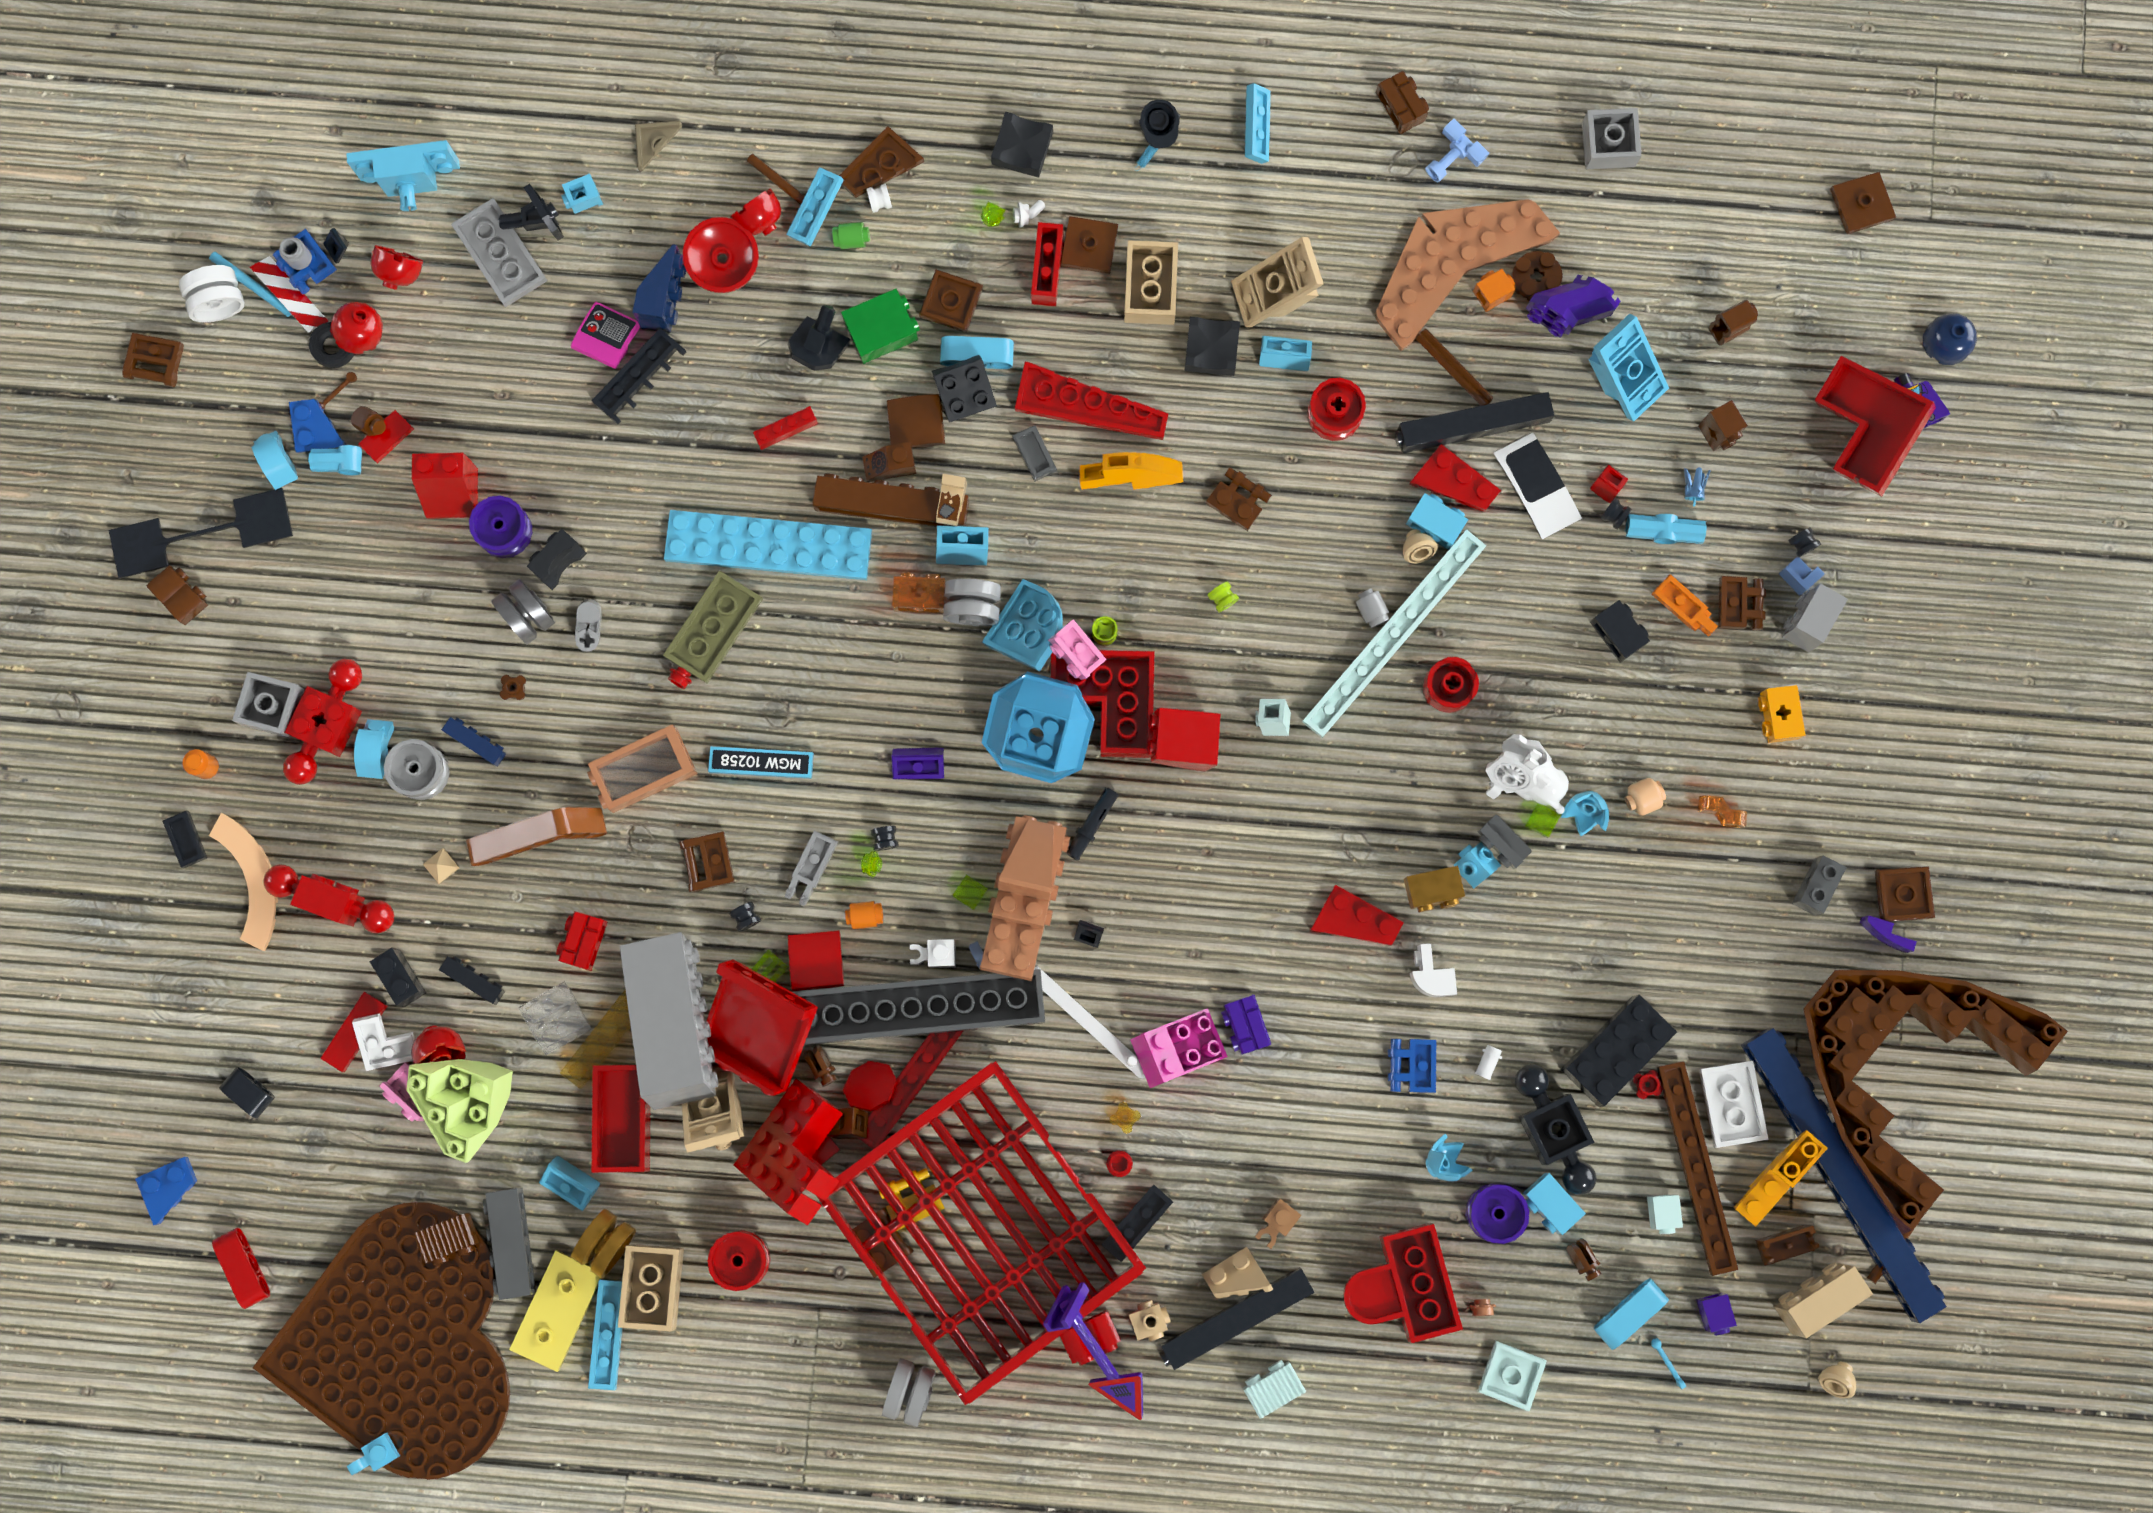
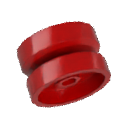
M1341 377L1330 378L1320 383L1313 391L1307 411L1308 423L1312 430L1321 438L1330 441H1340L1352 436L1360 427L1366 409L1365 396L1360 387L1351 380Z
M740 1230L727 1233L717 1239L710 1249L707 1262L709 1273L718 1285L727 1290L741 1291L747 1290L763 1280L769 1270L771 1258L769 1248L760 1236L754 1232ZM736 1256L742 1257L743 1263L737 1266L735 1264L737 1261Z

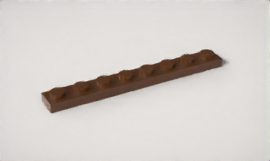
M1681 1061L1659 1066L1657 1071L1710 1275L1715 1276L1739 1270L1685 1062Z

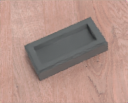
M1036 425L1012 435L1034 482L1057 472V468Z

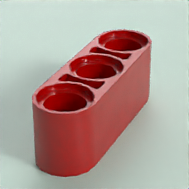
M237 1227L212 1240V1247L236 1300L243 1309H247L270 1297L271 1293L246 1236L240 1228Z

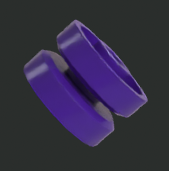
M504 496L488 497L476 505L469 519L470 533L474 540L492 556L499 558L514 557L522 553L530 544L533 534L532 522L527 513L511 498Z
M1488 1184L1481 1186L1471 1194L1466 1204L1465 1216L1470 1229L1476 1236L1491 1243L1505 1244L1515 1241L1524 1233L1529 1223V1208L1524 1197L1514 1188L1507 1185ZM1496 1209H1500V1219L1495 1218L1494 1212Z

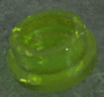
M871 851L863 855L861 870L863 874L875 877L877 872L881 871L882 858L879 857L878 852Z

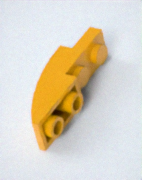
M1136 452L1102 454L1103 462L1080 465L1079 482L1081 490L1132 482L1133 490L1183 482L1182 462L1155 454Z
M1805 1130L1749 1186L1748 1192L1734 1206V1209L1756 1227L1789 1188H1793L1828 1148L1809 1131Z

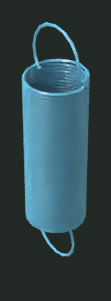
M1149 145L1138 159L1137 164L1141 168H1145L1158 148Z

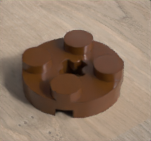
M1533 251L1524 254L1517 260L1511 277L1515 282V292L1527 298V301H1530L1535 293L1559 287L1562 282L1563 273L1559 262L1552 253ZM1534 271L1543 275L1540 282H1536V279H1531L1530 276L1533 275Z

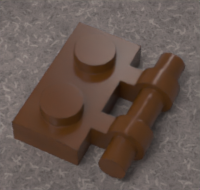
M1230 467L1225 476L1232 480V483L1227 486L1220 481L1207 499L1206 504L1248 532L1262 512V508L1255 504L1259 498L1268 503L1272 495L1264 490V486L1259 483L1256 485L1246 478V474L1241 471L1237 472ZM1239 486L1251 493L1248 499L1236 492Z
M1721 576L1719 578V628L1745 629L1747 628L1748 619L1752 620V630H1763V620H1766V612L1763 611V598L1766 597V589L1763 588L1764 579H1753V587H1747V577ZM1747 597L1753 598V610H1747Z

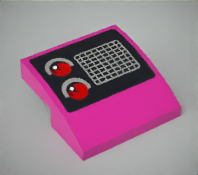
M595 301L581 323L571 343V349L616 369L627 354L628 345L639 331L640 325L636 320Z

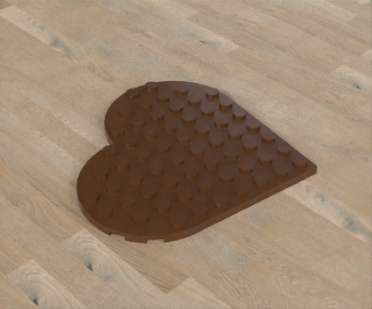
M411 1202L394 1205L374 1214L362 1223L350 1236L253 1366L254 1370L360 1451L368 1443L388 1433L400 1456L383 1466V1468L406 1478L427 1480L448 1477L458 1473L485 1455L499 1437L510 1405V1382L505 1363L495 1345L479 1330L490 1312L495 1294L493 1279H496L495 1268H492L490 1264L491 1251L480 1231L474 1226L480 1243L473 1245L474 1251L462 1256H458L457 1252L448 1255L449 1261L437 1266H433L432 1262L424 1264L414 1233L461 1215L448 1207L429 1202Z

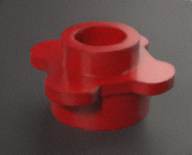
M1650 1070L1647 1074H1636L1633 1077V1082L1638 1090L1636 1093L1638 1098L1646 1099L1649 1095L1659 1096L1662 1093V1087L1660 1086L1656 1071ZM1646 1082H1648V1083L1650 1084L1649 1087H1646V1086H1645V1083H1646Z

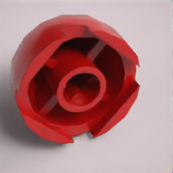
M770 188L767 192L764 191L745 204L742 208L743 210L740 212L736 211L730 216L731 219L736 220L744 229L749 230L753 236L760 233L767 236L777 228L775 223L780 218L781 206Z
M375 245L371 254L370 264L372 272L383 281L382 285L384 287L397 290L398 286H408L418 279L423 267V260L405 252L402 254L396 252L395 249Z
M350 302L339 307L332 317L330 333L331 335L333 334L338 347L354 354H363L364 351L375 349L381 341L383 331L380 315L373 307L362 302Z
M436 1025L425 1028L414 1040L411 1049L414 1064L456 1059L465 1060L466 1049L460 1035L451 1028Z

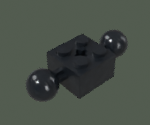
M1535 1064L1523 1066L1516 1074L1515 1085L1523 1096L1532 1098L1536 1108L1518 1116L1541 1165H1549L1562 1159L1565 1166L1562 1174L1565 1188L1575 1195H1585L1591 1192L1596 1185V1172L1591 1165L1579 1160L1576 1151L1595 1142L1572 1095L1565 1094L1550 1101L1546 1093L1549 1087L1547 1072ZM1553 1124L1560 1125L1561 1127L1558 1130V1136L1551 1132Z

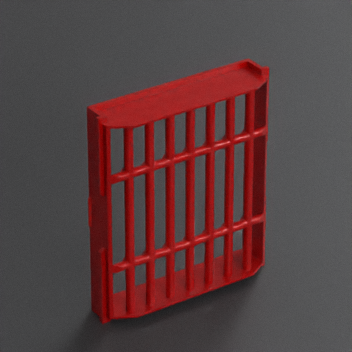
M996 1061L987 1065L836 1177L839 1183L826 1201L817 1196L866 1267L873 1269L882 1281L881 1286L898 1310L904 1313L912 1323L911 1330L964 1405L972 1403L1068 1330L1047 1331L1043 1325L1047 1313L1021 1278L1034 1268L1054 1297L1057 1298L1061 1287L1043 1263L1053 1253L1056 1252L1078 1284L1085 1282L1089 1288L1088 1298L1084 1300L1079 1310L1083 1318L1144 1273L1143 1271L1146 1269L1092 1193L1086 1194L1078 1183L1079 1178L1061 1153L1054 1150L1048 1141L1049 1133ZM994 1075L1027 1119L1015 1130L1010 1127L981 1087ZM972 1092L1005 1136L993 1146H991L960 1103L961 1100ZM951 1108L983 1151L980 1156L971 1162L938 1118ZM929 1124L962 1168L950 1178L917 1134ZM1032 1129L1035 1130L1093 1210L1080 1221L1021 1142L1020 1138ZM907 1140L911 1142L940 1183L938 1187L928 1194L896 1150ZM1008 1147H1013L1070 1226L1060 1236L1057 1237L999 1157V1154ZM885 1156L889 1157L919 1199L918 1202L907 1210L875 1167V1164ZM989 1161L1049 1244L1037 1253L977 1172ZM865 1171L897 1215L895 1219L885 1226L853 1182L854 1179ZM969 1177L1028 1259L1016 1269L1011 1265L956 1188L966 1178ZM843 1187L876 1232L864 1242L860 1241L830 1198V1196ZM946 1193L1006 1276L993 1285L935 1205L934 1202ZM926 1209L985 1291L973 1301L970 1300L913 1220L923 1210ZM1097 1220L1101 1221L1132 1264L1119 1275L1085 1230ZM903 1225L963 1307L952 1317H949L891 1234ZM1076 1236L1109 1280L1108 1283L1097 1291L1064 1247L1065 1244ZM883 1241L940 1321L941 1325L928 1335L868 1252ZM1012 1284L1045 1329L1033 1339L1000 1295L1001 1292ZM989 1301H992L1023 1344V1347L1011 1356L978 1311ZM968 1317L971 1318L1002 1362L990 1372L957 1328ZM947 1333L980 1377L967 1390L934 1345L936 1341Z

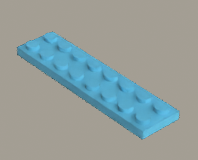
M670 510L664 560L676 563L867 580L872 529Z

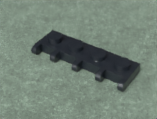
M659 328L591 400L592 403L619 425L621 420L616 414L626 404L634 409L637 404L632 400L633 396L644 385L649 390H652L654 386L649 382V379L661 367L669 372L671 367L666 361L676 351L684 356L686 350Z

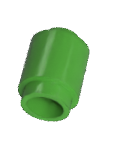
M863 222L839 224L838 227H833L832 229L835 247H840L841 249L866 247V242H870L869 227H864Z

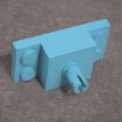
M447 140L346 153L348 165L361 181L367 183L377 182L388 197L400 196V210L409 211V207H411V211L417 209L415 193L437 191L435 172L449 173L453 169H460L459 159Z
M1632 314L1627 315L1593 347L1592 356L1588 360L1605 395L1619 401L1627 419L1634 422L1669 389L1636 316Z

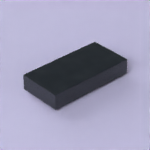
M186 810L162 821L181 868L184 869L208 858L189 811Z

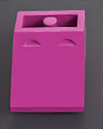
M1208 1008L1130 1039L1150 1088L1228 1057Z

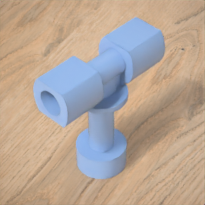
M1455 119L1451 120L1442 131V134L1451 141V150L1439 162L1433 160L1425 167L1429 177L1436 182H1440L1447 175L1445 169L1457 157L1461 159L1467 157L1478 167L1489 155V152L1478 141L1472 143L1464 135L1467 130Z

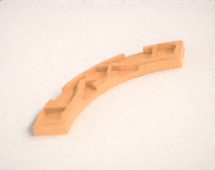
M221 813L209 836L220 842L232 853L243 871L248 887L249 910L240 940L262 951H266L275 927L276 903H278V897L270 895L263 883L264 875L271 868V864L263 848L257 843L250 832L236 820Z

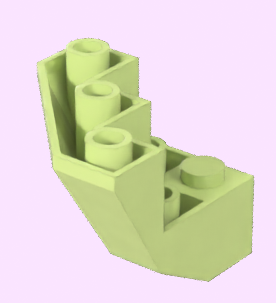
M462 1059L419 1063L409 1066L407 1092L444 1155L465 1163L471 1160L499 1123L510 1096L513 1071L489 1062Z

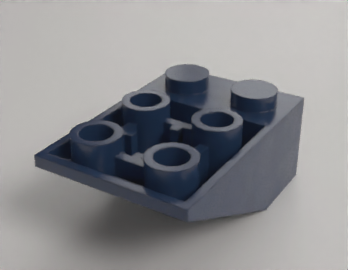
M675 244L668 249L637 288L632 313L642 329L658 331L661 328L664 332L671 333L672 325L677 323L678 311L675 308L677 301L680 302L682 298L680 283L681 278H685L687 271L683 262V254L680 253Z

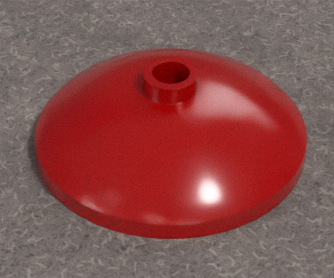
M715 217L704 220L691 230L685 240L683 247L685 269L690 278L707 291L714 293L736 291L751 280L758 266L759 251L754 236L734 219ZM720 255L727 256V260L723 263H720L718 261V257Z

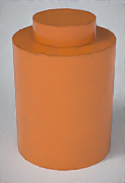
M198 749L187 752L182 762L183 768L187 773L201 779L214 777L219 769L218 760L213 755Z

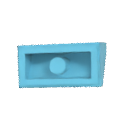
M1262 336L1259 365L1262 367L1308 371L1311 361L1312 341Z
M556 1156L548 1164L539 1182L581 1211L586 1208L600 1185L597 1180L559 1156Z

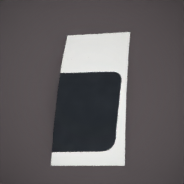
M1534 433L1494 452L1495 457L1519 494L1542 539L1582 519L1561 477Z

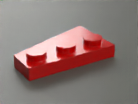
M1442 444L1409 483V485L1416 488L1421 487L1431 491L1430 493L1439 496L1443 495L1454 499L1455 502L1483 512L1486 511L1501 492L1498 487Z
M1335 885L1310 931L1392 946L1404 922Z

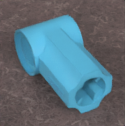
M353 445L339 446V449H311L308 461L310 470L312 472H338L351 476L360 475L362 448Z

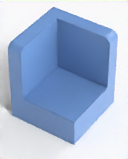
M1796 557L1778 574L1800 596L1825 573L1819 567L1812 571L1799 557Z

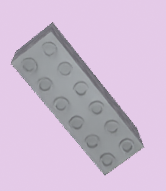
M682 932L621 945L620 953L641 1098L653 1110L715 1097V1088L719 1086L716 1072H712L711 1062L715 1061L712 1046L708 1045L707 1037H711V1030L708 1021L704 1019V1012H707V1004L704 996L701 997L700 988L703 987V978L701 972H697L696 963L700 962L697 948L692 946L691 940H687Z

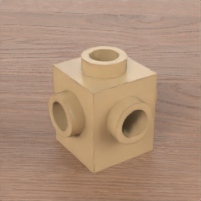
M1152 1300L1138 1304V1310L1128 1313L1137 1340L1148 1337L1149 1341L1164 1337L1163 1332L1168 1330L1166 1324L1171 1322L1166 1307L1160 1308L1159 1303L1153 1304ZM1150 1316L1155 1318V1322L1151 1325L1146 1323V1319Z

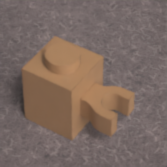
M1277 1198L1263 1217V1220L1268 1225L1260 1229L1254 1237L1259 1240L1263 1234H1269L1271 1240L1266 1246L1272 1249L1276 1243L1277 1234L1281 1233L1286 1237L1301 1217V1214L1283 1200Z

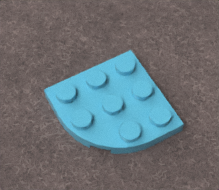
M1022 579L1000 613L998 624L991 627L982 643L986 647L1040 672L1052 653L1050 649L1052 644L1048 640L1063 627V615L1059 603L1044 588Z

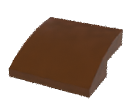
M939 394L917 395L887 400L891 445L911 442L912 448L920 447L923 449L945 444L942 404Z

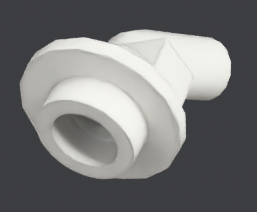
M1038 200L1030 209L1028 204L1018 202L1017 208H1013L1014 223H1018L1019 228L1028 225L1029 219L1036 217L1045 208L1044 202Z

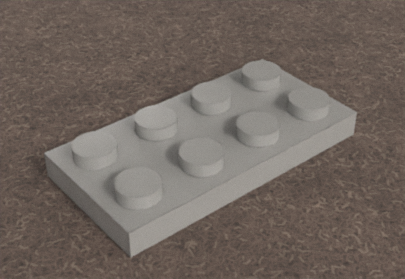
M492 198L451 225L504 307H507L547 282V279L515 230H503L500 228L498 218L504 213L495 199Z

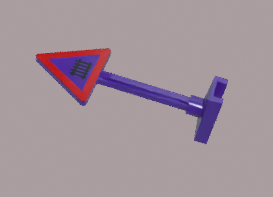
M1085 1282L1080 1283L1077 1290L1071 1291L1067 1285L1063 1286L1043 1325L1048 1332L1073 1327L1106 1375L1103 1378L1091 1379L1088 1385L1138 1420H1142L1143 1374L1141 1372L1118 1374L1083 1322V1316L1079 1310L1089 1292Z

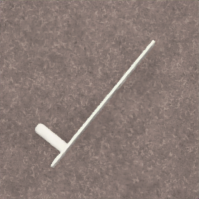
M1041 970L1043 991L1137 1077L1145 1078L1137 1056Z

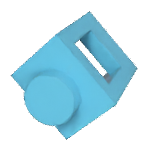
M590 174L562 184L565 194L561 195L566 208H572L575 214L596 205H603Z

